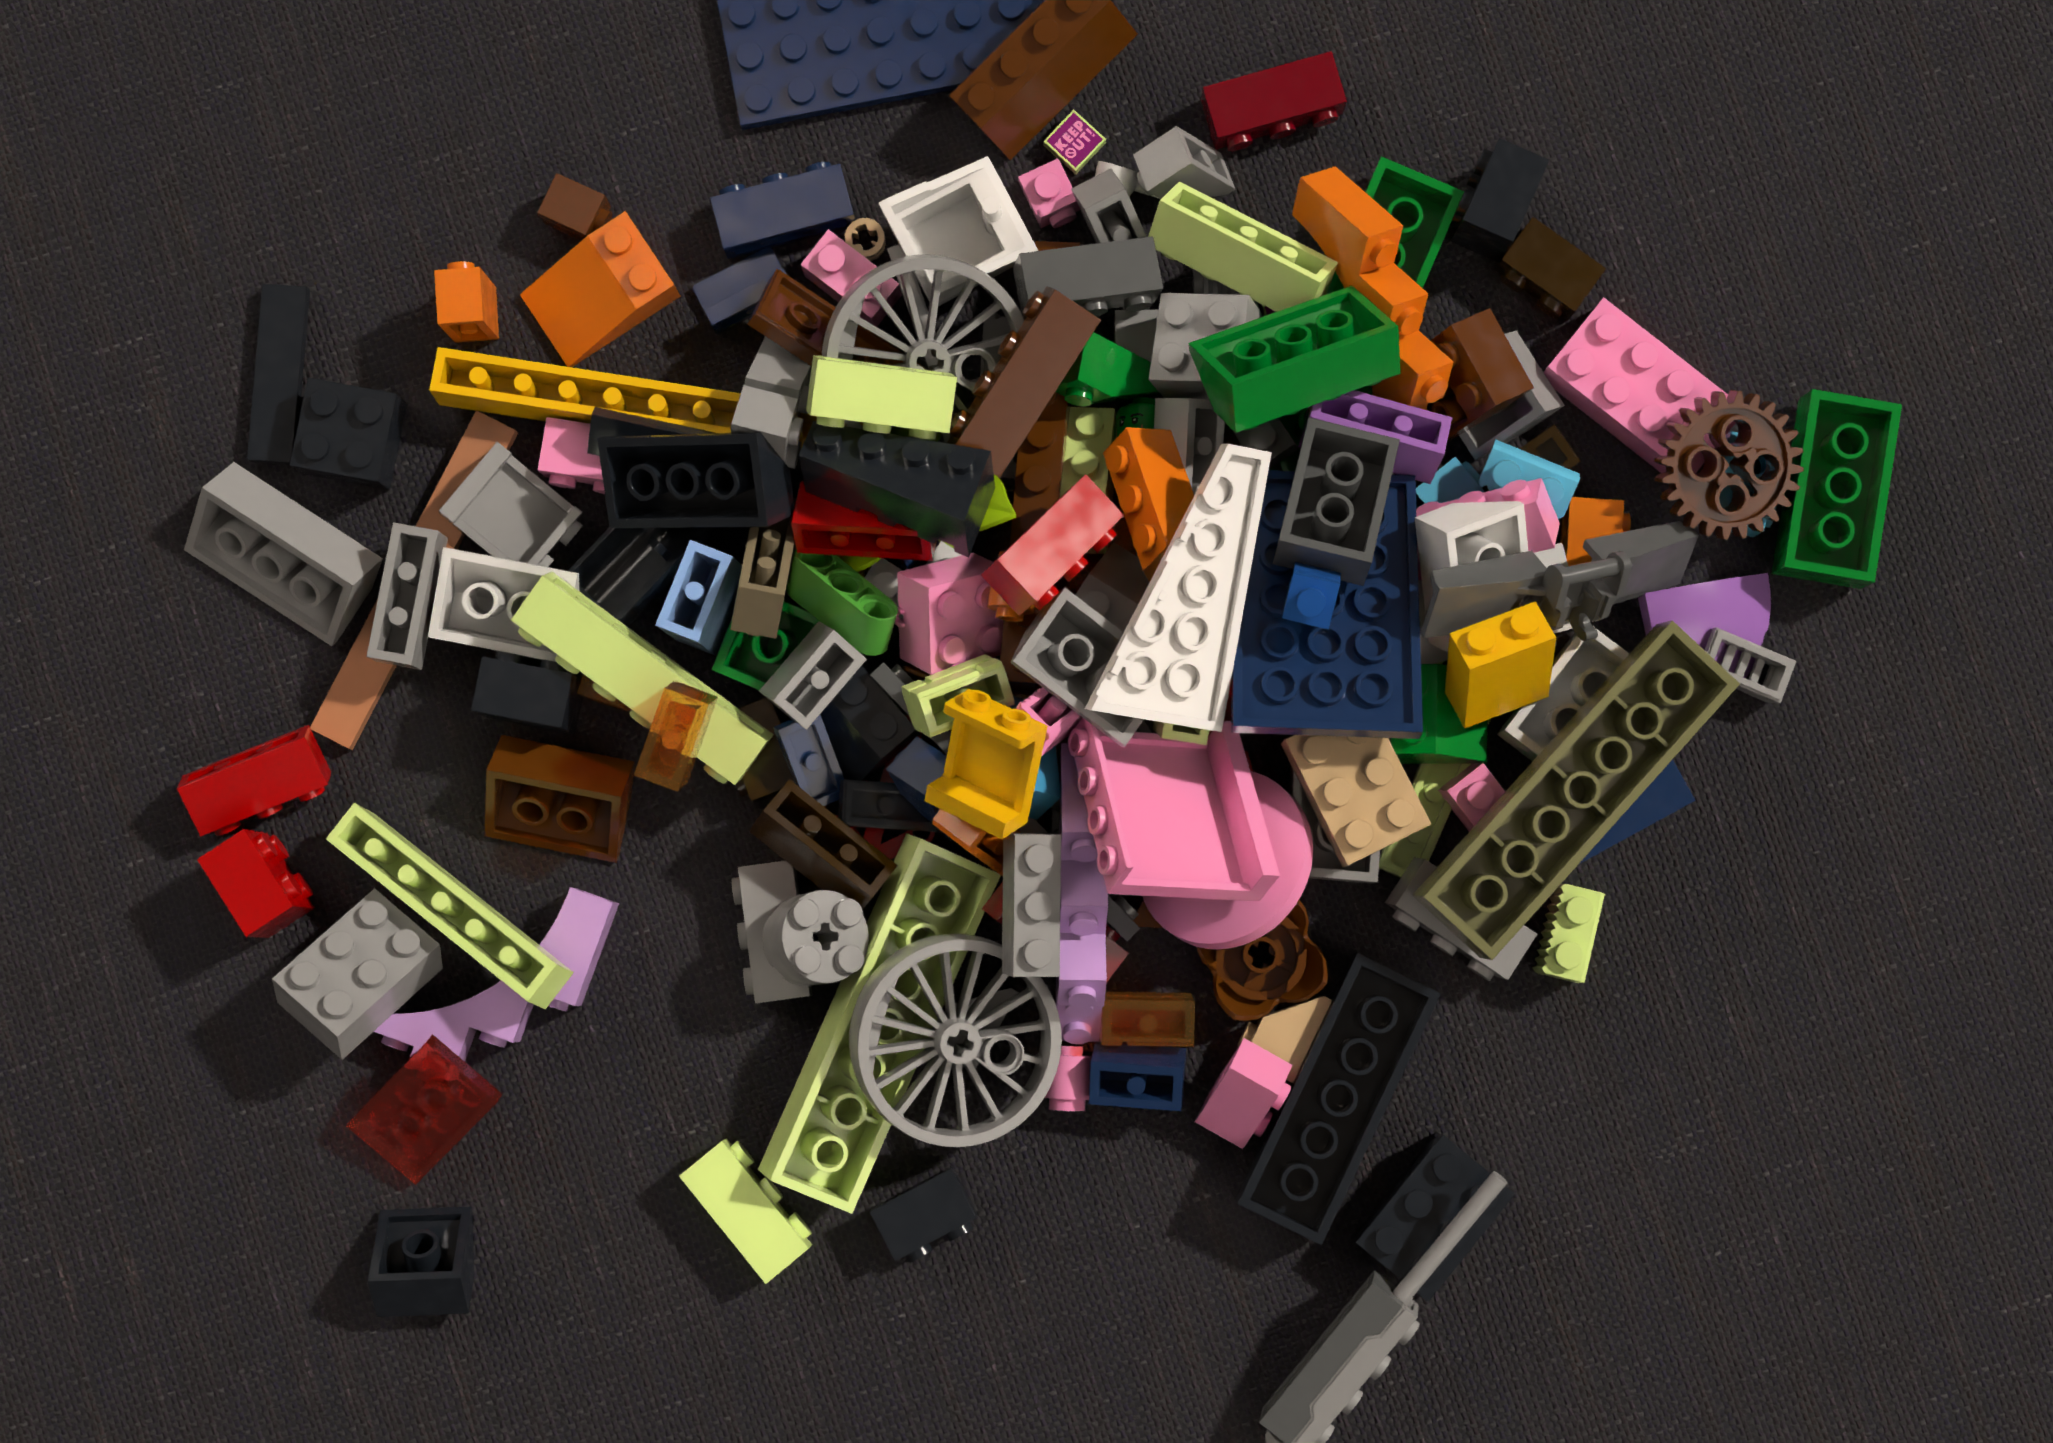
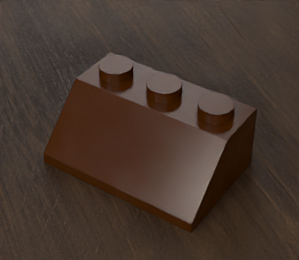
M501 735L486 769L484 836L617 863L632 797L634 761Z

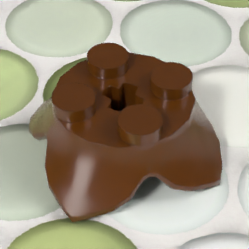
M1298 900L1297 904L1280 924L1264 936L1250 943L1229 949L1197 947V952L1202 962L1212 972L1213 991L1216 1000L1232 1019L1240 1021L1259 1019L1269 1014L1275 1005L1279 1003H1298L1310 999L1327 984L1326 959L1321 949L1308 937L1309 919L1306 908L1300 900ZM1260 941L1268 945L1266 952L1272 956V960L1269 965L1262 962L1261 967L1256 968L1252 965L1253 957L1248 955V950L1251 945L1258 947Z

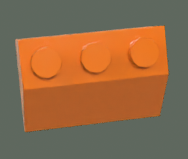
M1126 427L1103 452L1119 499V505L1132 537L1133 546L1137 552L1142 570L1150 583L1194 497V493L1171 430Z

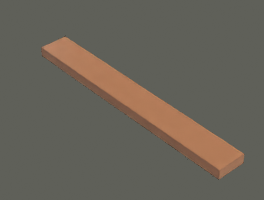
M476 410L416 527L438 530L448 537L447 548L458 549L465 534L439 513L440 508L497 441L507 450H510L518 432ZM378 599L310 726L311 730L351 750L356 745L396 668V665L376 662L366 657Z

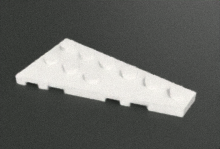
M1233 444L1220 445L1084 709L1222 732L1272 452Z

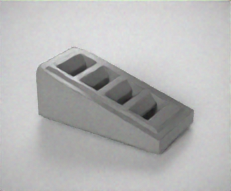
M1714 627L1705 651L1715 660L1721 642L1728 645L1721 666L1740 683L1736 689L1767 703H1781L1796 661ZM1736 650H1739L1742 654L1734 673L1729 672ZM1753 657L1756 660L1749 679H1746L1743 676L1750 658ZM1764 664H1767L1769 669L1763 685H1760L1758 680Z

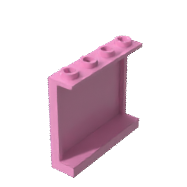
M1083 717L1076 728L1071 731L1068 748L1070 754L1075 759L1079 775L1078 789L1080 794L1084 796L1088 812V830L1094 836L1098 853L1097 866L1099 872L1104 877L1108 894L1260 901L1279 878L1280 874L1239 733H1231V721L1223 722L1222 732L1212 731L1208 736L1207 745L1164 739L1157 733L1135 732L1127 745L1122 748Z

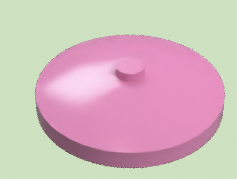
M1250 771L1280 874L1260 901L1142 896L1154 919L1175 937L1188 944L1206 949H1229L1250 943L1264 936L1280 924L1297 904L1305 889L1313 861V839L1309 822L1295 798L1278 783L1262 774Z

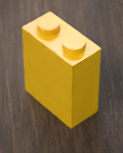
M1536 601L1449 633L1445 694L1464 728L1549 697L1556 636Z

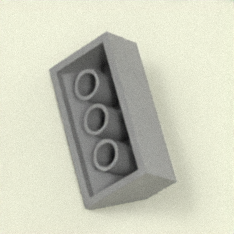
M235 462L202 487L184 548L186 552L330 646H333L338 641L371 592L383 558Z

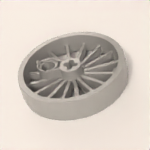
M941 255L906 256L891 260L874 268L849 288L837 304L827 325L822 356L852 360L853 354L893 359L903 361L893 366L924 370L922 366L917 364V358L926 356L927 349H931V355L938 358L937 366H929L928 370L951 373L957 377V383L973 391L980 377L973 380L965 379L961 371L963 361L970 355H980L984 361V371L989 370L992 372L996 366L995 360L984 349L1000 345L1008 334L953 349L949 348L999 309L1003 311L1011 331L1018 332L1024 319L1008 292L995 279L979 268L961 260ZM934 269L924 337L908 272ZM943 271H951L966 276L967 281L934 337ZM897 275L901 277L916 340L876 288L881 283ZM976 284L980 285L993 297L994 302L943 341ZM869 292L872 293L908 341L909 345L860 317L865 296ZM858 325L903 350L904 353L854 347ZM955 393L954 404L959 411L963 409L967 412L968 409ZM845 420L844 425L847 427L863 428L857 421ZM940 432L943 443H947L950 438L949 433Z
M942 934L926 937L906 945L888 957L873 972L861 990L853 1010L849 1031V1049L853 1070L863 1094L872 1107L893 1127L914 1139L929 1144L945 1147H966L986 1143L1005 1135L1024 1122L1036 1110L1049 1091L1058 1069L1062 1044L1060 1018L1055 1001L1041 977H1021L1027 984L1025 990L978 1017L1009 976L1002 973L1001 966L968 1010L983 954L986 953L1002 959V945L984 937L969 934ZM972 951L957 1008L955 1009L949 952ZM938 954L940 957L946 1015L917 964ZM909 968L937 1016L938 1021L895 989L898 978ZM891 996L895 997L933 1028L885 1017ZM1032 997L1034 998L1039 1013L1037 1021L981 1029ZM882 1025L929 1036L928 1038L878 1045ZM1041 1030L1039 1053L1037 1055L1025 1053L1021 1041L1012 1034ZM958 1034H961L965 1037L963 1044H955L952 1047L947 1043L949 1036L957 1037ZM1007 1040L1010 1046L1009 1055L1002 1062L993 1063L990 1059L991 1047L997 1041ZM927 1048L877 1079H874L873 1070L877 1055ZM973 1059L1018 1093L1017 1097L1000 1112L971 1062ZM930 1060L896 1106L891 1107L883 1097L880 1089ZM1023 1060L1035 1063L1033 1072L1024 1087L1007 1076L1017 1071L1022 1065ZM962 1064L991 1114L990 1118L968 1126ZM940 1067L925 1122L918 1124L903 1116L905 1111ZM952 1067L958 1126L956 1128H935Z

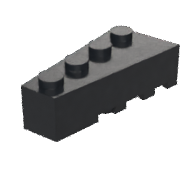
M813 421L799 453L806 492L855 512H858L860 509L869 511L877 515L879 522L894 527L898 523L916 530L919 538L934 544L937 540L953 545L954 552L969 558L995 490L991 451L894 434L870 432L847 426L843 428L823 426Z

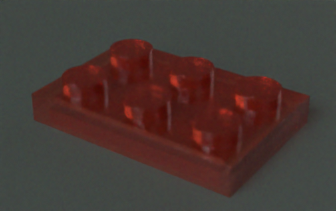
M432 1034L351 1118L346 1127L416 1185L498 1102L502 1093Z

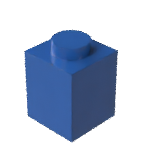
M1295 562L1282 618L1329 630L1340 587L1341 573Z

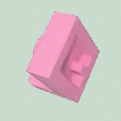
M1059 158L1018 177V182L1040 228L1049 224L1053 228H1058L1077 217L1075 212L1079 211L1080 207L1071 190L1073 187Z

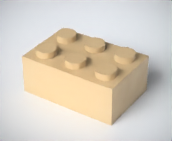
M1294 735L1281 743L1342 868L1431 825L1388 738Z

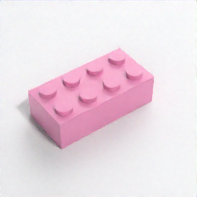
M1604 297L1543 372L1557 392L1660 473L1666 472V466L1654 462V458L1667 456L1668 449L1662 447L1658 441L1659 439L1672 440L1674 434L1666 426L1668 422L1678 424L1684 422L1680 416L1679 409L1689 408L1696 412L1694 398H1706L1711 404V393L1713 391L1723 392L1726 399L1728 396L1722 389ZM1732 421L1727 426L1725 432L1726 435L1735 425V421ZM1708 433L1704 435L1705 442L1715 449ZM1702 452L1696 453L1691 462L1692 470L1695 474L1705 462Z

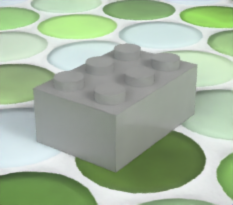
M374 888L272 978L277 1003L343 1060L443 969L440 944Z

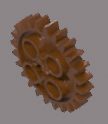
M1730 390L1726 399L1723 392L1713 391L1711 393V404L1706 398L1696 397L1694 398L1696 412L1689 408H1680L1679 413L1684 422L1682 424L1667 423L1666 426L1674 436L1672 440L1659 439L1658 441L1662 447L1668 449L1667 456L1654 458V462L1666 466V472L1656 476L1655 481L1668 483L1669 488L1660 495V498L1668 501L1676 500L1670 510V514L1675 516L1686 514L1683 521L1685 527L1693 529L1699 524V534L1710 537L1715 530L1716 538L1728 540L1731 530L1735 537L1746 538L1747 525L1752 531L1762 532L1764 531L1763 517L1775 522L1779 520L1775 510L1776 505L1784 507L1792 505L1784 496L1786 490L1794 491L1800 488L1790 478L1791 474L1804 471L1803 467L1792 464V458L1803 453V448L1790 447L1789 442L1798 435V431L1782 429L1789 416L1787 414L1772 416L1776 406L1774 402L1764 401L1759 405L1760 395L1748 393L1743 400L1742 391ZM1732 421H1735L1738 426V436L1730 444L1726 439L1725 432L1727 426ZM1708 433L1715 449L1705 442L1704 435ZM1702 452L1705 464L1701 472L1695 474L1692 470L1691 462L1696 453ZM1762 455L1766 461V469L1762 476L1757 478L1753 466L1756 459ZM1723 456L1733 457V459L1728 463ZM1730 466L1736 474L1726 473L1725 470ZM1743 482L1749 483L1751 487L1754 489V494L1752 496H1750L1749 491ZM1729 486L1733 497L1730 504L1722 508L1719 499L1720 493L1725 487Z

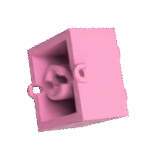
M971 553L969 558L962 555L897 572L898 613L895 625L899 627L900 659L932 675L984 654L992 658L1001 655L1003 620L995 618L996 611L987 608L990 585L981 576L993 563L992 561ZM903 614L904 618L899 619V615Z

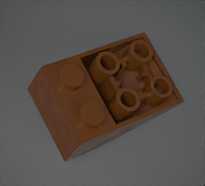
M1490 308L1450 325L1430 340L1454 362L1444 398L1427 405V411L1452 417L1447 442L1509 406L1534 388Z

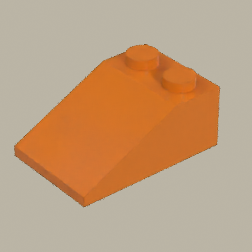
M626 211L587 235L520 294L567 367H573L681 297L674 283Z

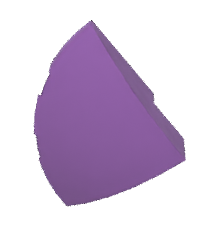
M1768 573L1644 593L1643 596L1638 597L1645 634L1647 635L1656 624L1673 620L1704 650L1714 627L1762 646L1765 633L1768 630L1771 611V590ZM1721 642L1715 657V661L1720 665L1728 647L1723 642ZM1736 650L1729 672H1735L1742 654L1741 651ZM1753 657L1749 660L1744 678L1749 675L1756 660Z

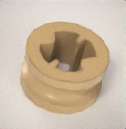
M859 218L847 227L845 242L869 261L879 258L886 246L884 231L879 223L870 218ZM867 230L870 236L877 235V242L871 241L873 248L863 250L861 244H853L854 238L859 239V231Z

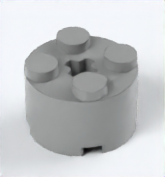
M819 890L792 896L783 901L767 919L763 929L762 942L767 961L784 976L785 980L799 986H813L837 982L857 972L864 964L869 934L862 907L857 901L835 891ZM813 933L818 936V941H813Z

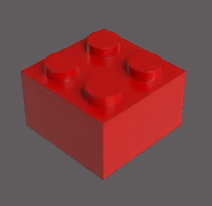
M243 829L197 859L246 937L270 938L315 908L309 900V897L313 895L312 889L300 873H292L285 862L289 854L276 835L269 837L268 833Z

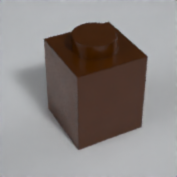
M556 173L537 212L544 224L581 241L587 235L611 221L613 213L609 211L611 205L604 194Z

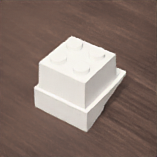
M988 156L930 182L920 183L879 202L881 211L905 256L928 254L951 257L971 264L993 278L1014 267L1020 253L1038 251ZM934 269L913 271L930 302ZM943 271L938 306L959 295L967 281L966 276L951 271Z

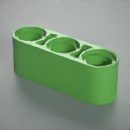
M795 549L786 585L787 594L821 623L834 629L858 652L876 656L887 651L898 613L897 605L837 555L797 553V549Z

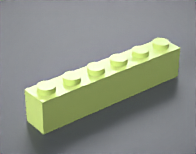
M554 572L541 576L511 619L512 622L520 627L518 633L526 641L537 647H541L542 644L557 654L555 660L564 669L573 674H578L579 671L594 681L592 687L597 693L612 702H615L616 699L620 700L632 709L629 714L636 722L648 729H652L653 726L669 736L666 741L673 749L685 756H689L692 753L705 763L704 770L721 783L726 784L727 781H730L736 785L774 735Z
M353 803L326 838L337 849L527 1002L546 1009L573 975V971L373 812Z

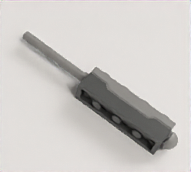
M1493 1171L1397 1287L1376 1270L1371 1273L1263 1406L1259 1423L1267 1429L1265 1434L1266 1443H1326L1334 1431L1335 1427L1331 1424L1341 1411L1347 1415L1354 1409L1363 1395V1392L1359 1390L1369 1377L1374 1380L1378 1379L1391 1361V1357L1388 1354L1398 1342L1404 1346L1417 1331L1420 1325L1416 1321L1419 1304L1413 1300V1296L1507 1185V1181L1500 1174Z

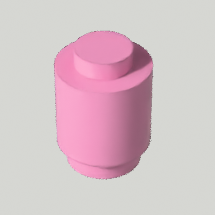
M1061 1045L1058 1069L1052 1085L1045 1098H1049V1110L1085 1111L1086 1100H1089L1092 1056L1083 1055V1046Z

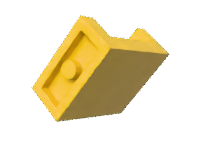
M967 689L945 702L943 713L953 717L954 721L943 776L927 785L924 801L1000 839H1004L1028 822L1048 726L1032 719L1023 710L1011 709L992 700L985 692Z

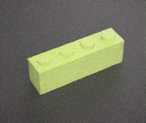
M1180 181L1159 201L1148 237L1153 236L1156 250L1161 252L1166 258L1177 260L1200 272L1205 278L1218 281L1239 292L1240 295H1249L1253 301L1276 312L1326 295L1338 265L1337 261Z

